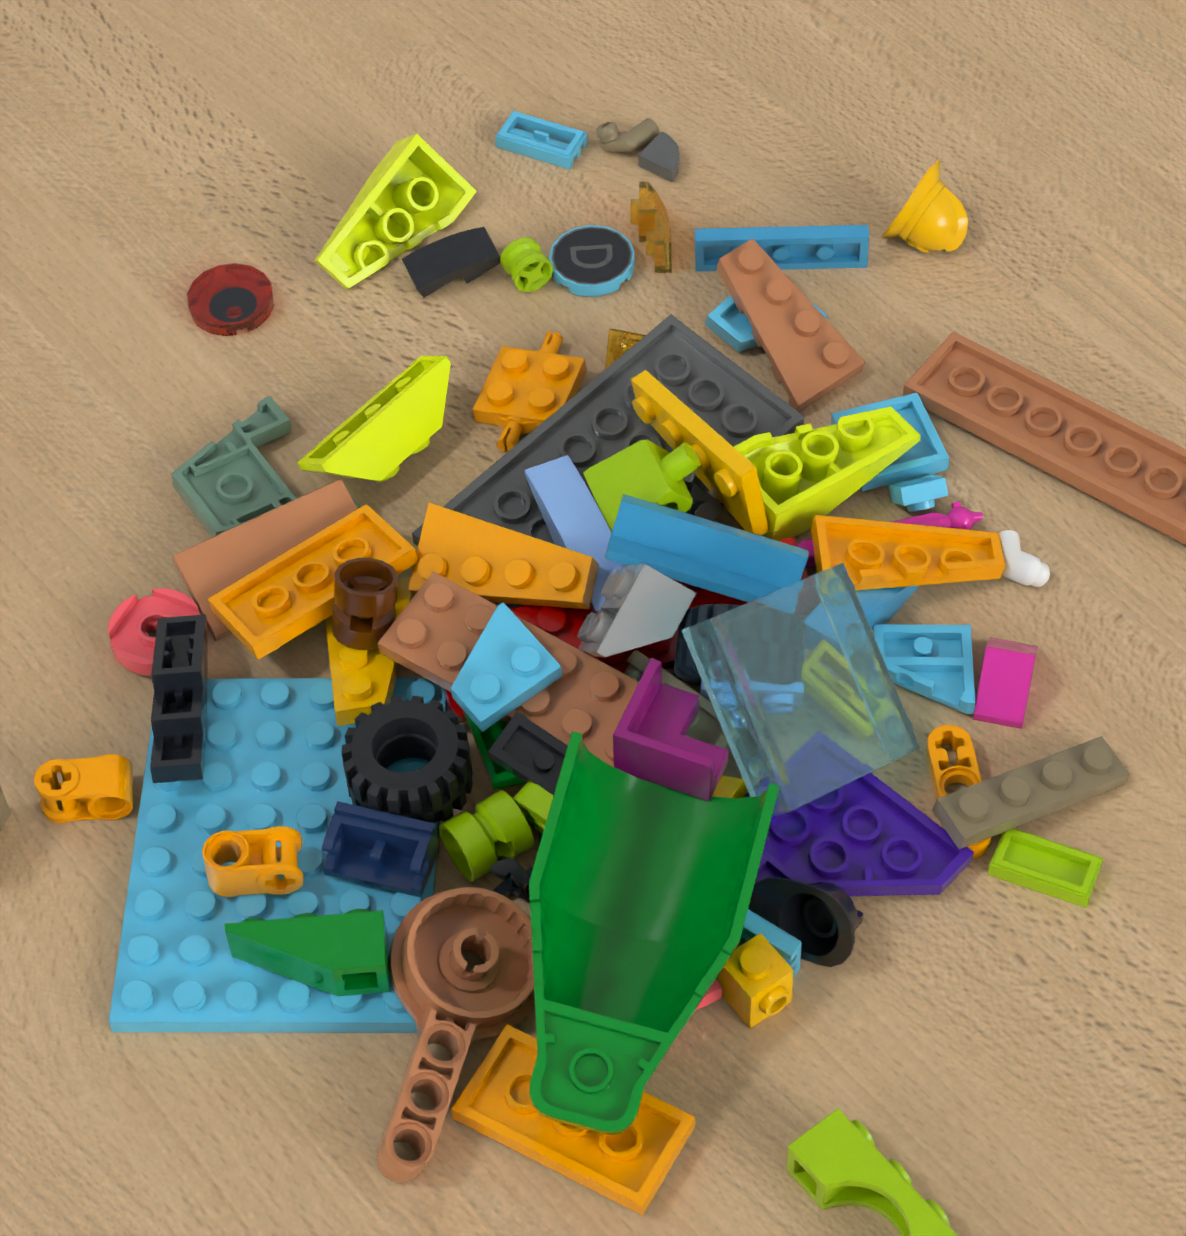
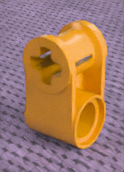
M105 754L90 758L53 759L40 765L35 772L34 784L36 791L41 795L40 805L42 813L48 820L54 823L95 819L116 820L124 818L132 812L133 765L124 756ZM57 772H60L63 782L61 783L58 781ZM56 800H61L63 810H59Z
M284 826L260 830H225L216 832L206 840L202 849L209 887L214 893L223 897L266 893L283 895L297 891L302 887L304 881L303 873L298 868V851L301 850L303 844L301 833L293 828ZM279 841L281 847H276V842ZM226 862H235L232 865L221 866L223 863ZM279 874H284L283 879H279Z

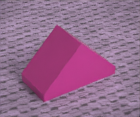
M989 638L984 655L973 720L1022 729L1038 646Z

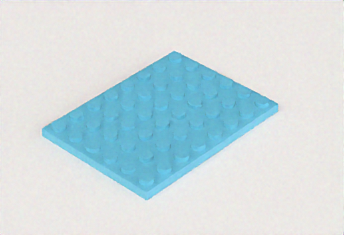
M331 678L208 679L204 777L201 780L153 783L150 764L154 736L151 726L109 1015V1025L112 1032L417 1033L415 1021L398 999L391 977L390 992L335 996L233 958L225 934V923H237L247 918L273 920L293 918L303 913H313L320 916L344 914L353 909L383 910L390 954L393 937L403 918L414 906L435 894L437 858L422 898L324 875L323 865L328 852L322 851V845L334 815V808L337 801L352 804L341 753L342 745L346 744L344 736L348 727L356 728L355 724L337 726ZM396 678L392 698L402 696V701H411L412 696L423 697L425 704H429L433 700L442 703L444 712L447 711V700L441 686L426 678ZM415 757L404 758L392 763L386 769L400 773L412 772L424 767L430 761ZM440 820L437 821V822H435L436 834H437V841H438V842H439V826H440ZM284 826L293 828L301 833L303 844L301 850L298 851V868L303 873L304 881L302 887L297 891L283 895L266 893L223 897L214 893L209 887L202 849L206 840L216 832L225 830H260ZM279 841L276 842V847H281ZM226 862L223 863L221 866L232 865L235 862ZM279 874V879H283L284 874Z

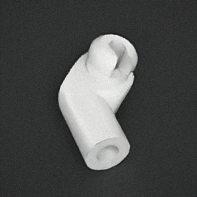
M1012 530L1001 531L999 537L1005 561L1002 575L1025 586L1041 587L1045 585L1050 577L1049 566L1041 562L1038 557L1021 551L1020 538L1017 532Z

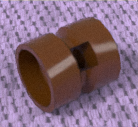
M355 558L339 565L335 571V603L333 605L332 632L337 641L346 647L357 650L379 648L378 642L396 620L395 604L397 602L398 575L391 565L374 558Z

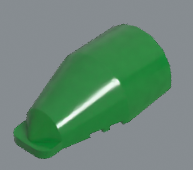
M572 731L529 880L538 1053L530 1080L529 1096L533 1107L540 1115L550 1120L608 1135L624 1132L633 1124L638 1114L646 1084L740 942L780 786L769 783L768 789L759 796L737 799L712 796L709 802L634 777L608 765L588 751L582 740L581 733Z

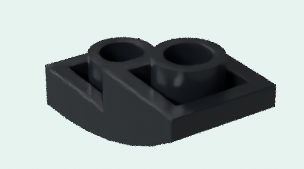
M479 227L432 242L402 258V261L417 291L425 298L459 276L466 283H469L500 264L501 256L485 227Z

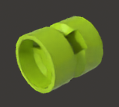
M502 790L478 802L475 806V814L463 811L439 826V834L449 857L459 872L470 882H474L491 872V865L498 862V858H515L534 846V838L525 816L512 797Z

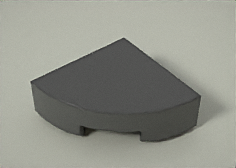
M662 131L638 155V166L671 182L678 175L680 164L678 145L668 134Z

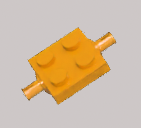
M552 331L547 332L540 349L537 351L501 346L472 409L475 422L493 424L503 429L497 441V447L504 453H506L507 449L509 451L517 445L521 434L531 433L578 393L587 372L585 358L557 354L563 343V337L557 332H554V335H552Z

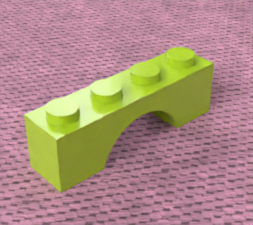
M839 1108L788 1145L786 1171L822 1210L842 1205L862 1206L876 1211L888 1219L901 1236H958L949 1227L948 1217L942 1208L931 1199L925 1201L911 1186L912 1182L906 1170L896 1160H887L874 1147V1140L867 1128L858 1120L850 1121Z

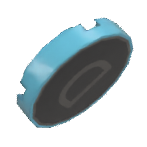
M587 225L573 228L559 236L551 246L549 260L553 265L552 277L559 286L562 283L569 288L570 293L578 296L597 297L611 294L620 289L622 282L626 279L628 282L633 276L635 252L629 239L621 232L607 226Z

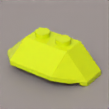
M421 355L403 373L396 376L297 462L300 469L383 482L393 477L399 471V465L410 455L425 449L430 443L429 438L442 427L451 367L448 357Z

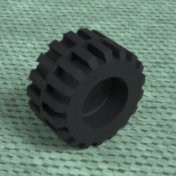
M402 696L391 698V704L383 706L381 702L372 705V713L369 715L361 712L354 719L356 728L348 727L344 736L346 744L342 745L341 753L349 797H351L353 805L431 823L439 820L445 822L454 817L453 809H463L467 803L466 794H471L473 771L467 731L464 724H459L458 716L452 710L444 712L443 704L435 700L425 704L423 697L412 696L411 701H402ZM415 757L430 761L424 767L412 772L400 773L386 769L392 763L404 758Z

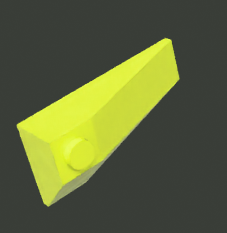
M418 134L398 140L374 169L314 261L345 290L349 289L405 251L422 243L427 237L453 223L477 191Z
M890 406L839 418L837 424L813 429L810 423L796 426L795 433L772 437L771 433L768 432L754 435L734 446L757 469L769 531L762 536L778 541L796 537L812 527L815 515L826 516L916 445L920 441L921 435Z

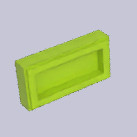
M1013 828L1002 833L990 862L988 875L1087 908L1102 867L1103 858Z

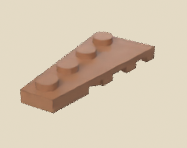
M753 238L719 259L716 269L741 314L746 315L753 328L751 334L758 347H763L772 363L771 371L778 384L782 383L790 397L788 403L791 407L800 412L862 372L865 361Z

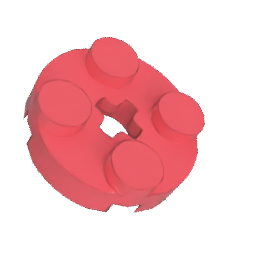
M168 588L152 589V596H145L138 600L136 594L124 600L115 609L108 624L110 645L116 661L131 672L151 676L156 637H149L147 631H157L158 618L201 615L194 600L185 593Z

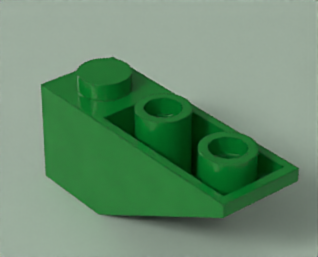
M353 909L344 914L320 916L313 913H303L293 918L273 920L247 918L237 923H225V934L233 958L335 996L390 992L389 944L383 910Z

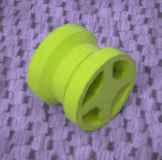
M530 237L519 238L507 245L502 251L500 264L506 273L511 275L512 282L519 291L533 292L543 287L550 280L553 274V265L547 256L542 254V249L535 239Z

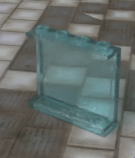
M844 563L681 630L750 797L759 796L768 789L769 783L780 786L772 817L790 812L920 749L912 723L904 710L894 686L893 677L887 669L875 640L873 629L867 621L857 597L855 586L847 573Z

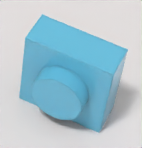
M936 475L888 484L892 503L902 506L907 505L908 511L932 508L935 506L934 499L949 496L945 477Z

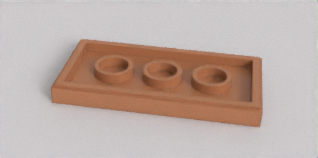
M338 479L173 555V563L191 597L198 606L201 615L206 614L207 626L215 641L232 634V632L212 612L208 598L357 510L358 508L342 479Z

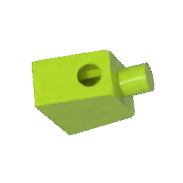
M646 439L640 440L588 468L583 474L612 533L623 494L686 513L691 508L693 499L683 479L700 467L701 461L693 448L685 442L669 453Z

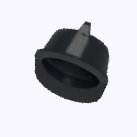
M768 877L754 884L748 907L750 911L800 940L802 943L801 959L826 967L843 964L852 954L855 943L854 934L863 922L864 913L856 909L852 899L845 890L836 884L822 881L805 884L776 877Z

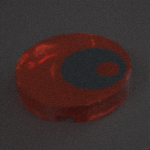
M232 263L213 267L199 275L192 282L187 292L188 309L197 327L215 335L233 336L237 335L236 330L247 328L249 332L256 329L269 318L274 307L273 290L270 280L264 272L250 265Z

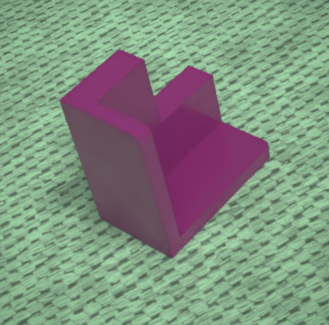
M650 659L614 731V768L634 777L710 802L728 763L729 750L686 736L699 708V695L663 684L661 661Z

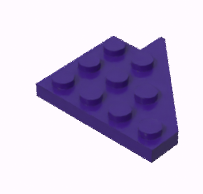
M818 731L809 737L748 796H759L768 789L769 783L780 786L755 883L768 877H776L805 884L820 881L833 883L844 889L849 896L940 895L971 863L974 854L968 847L958 849L945 829Z

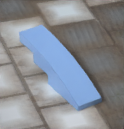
M566 455L525 469L524 474L554 544L591 556L599 564L590 604L592 612L597 614L606 598L601 595V590L607 578L614 569L621 571L625 564L605 558L611 531L584 480L570 457Z

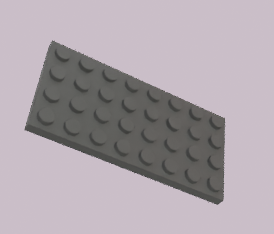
M670 314L443 507L554 544L525 477V469L568 455L594 498L583 474L588 468L640 440L648 439L669 453L673 451L650 423L646 424L638 417L633 408L632 401L636 398L631 379L644 370L649 372L733 447L758 434L770 432L772 437L795 433L796 426L804 425V416ZM694 472L683 479L684 481L697 484L715 497ZM423 524L412 532L413 543L416 546L419 544ZM504 603L509 609L525 606Z

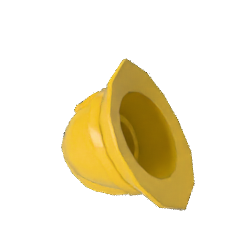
M939 159L920 180L895 220L882 234V239L900 237L904 242L908 240L910 246L929 253V251L950 252L956 250L962 244L967 234L968 217L962 203L945 187L946 184L940 180Z

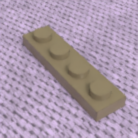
M1100 736L937 798L932 811L957 848L962 849L1121 787L1125 784L1129 772L1104 738Z

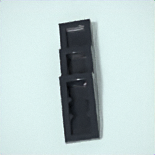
M206 614L158 618L151 673L154 688L151 726L154 736L150 764L153 783L201 780L204 777L207 726Z

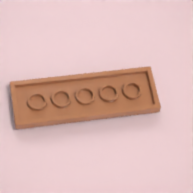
M433 571L378 642L379 652L451 692L454 681L497 605ZM516 616L561 665L562 677L500 720L509 723L514 714L518 712L566 745L569 743L572 731L581 733L582 740L588 751L614 767L613 734L639 681Z

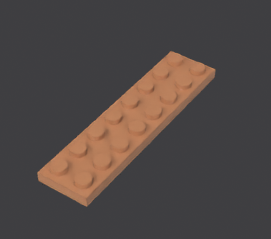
M954 331L904 384L903 396L918 393L925 409L1186 545V449Z

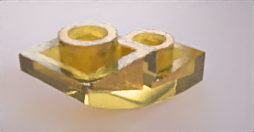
M640 181L639 199H631L630 224L639 225V242H646V255H654L655 273H672L671 228L667 211L661 198L650 183Z

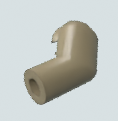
M647 118L629 131L623 132L618 131L616 123L606 122L598 126L596 135L600 139L598 142L599 146L605 151L635 152L657 137L659 129L652 119Z

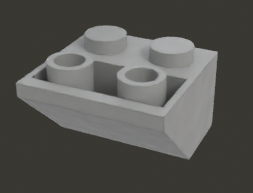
M646 564L623 565L621 571L614 569L601 590V595L606 597L597 614L591 612L587 616L578 632L577 638L582 640L578 649L590 656L608 657L672 638L696 593Z

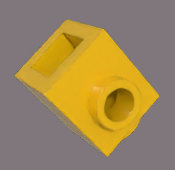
M761 933L736 948L718 975V982L722 987V997L749 1029L769 1016L775 1015L792 1002L793 969Z

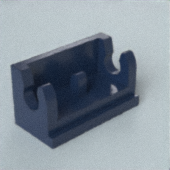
M337 801L334 815L322 845V851L328 852L323 865L324 875L422 898L439 853L435 823Z

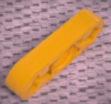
M941 725L932 730L927 739L926 762L935 801L937 798L948 795L945 792V788L952 783H962L969 787L982 782L972 739L967 731L956 725ZM950 745L952 751L956 752L955 766L948 767L947 751L941 748V746ZM991 837L967 846L974 852L972 859L983 856L989 850Z

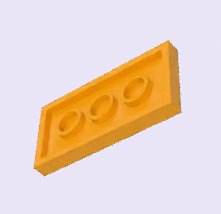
M365 504L208 598V602L212 612L259 660L333 615V605L335 603L334 575L339 565L355 558H374L391 565L397 572V575L418 563L419 560L415 548L371 507Z
M506 1024L451 1109L453 1119L643 1216L694 1130L695 1117L643 1091L638 1114L633 1124L626 1131L615 1135L601 1134L550 1120L537 1112L529 1096L530 1080L538 1055L537 1039Z

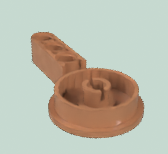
M476 887L457 888L442 891L422 900L403 918L392 940L389 954V970L392 985L398 999L414 1019L417 1027L416 1041L377 1150L376 1161L378 1168L386 1178L393 1182L404 1183L412 1181L421 1173L432 1156L469 1046L475 1042L499 1037L506 1024L514 1028L517 1027L535 1006L531 920L512 900L488 889ZM461 951H474L480 956L483 964L475 965L472 971H466L468 962L463 958ZM427 1045H442L448 1050L451 1060H437L430 1054ZM414 1092L425 1093L433 1101L434 1109L429 1111L419 1109L412 1102L410 1094ZM402 1141L412 1145L416 1150L417 1160L406 1161L398 1157L394 1151L393 1143Z

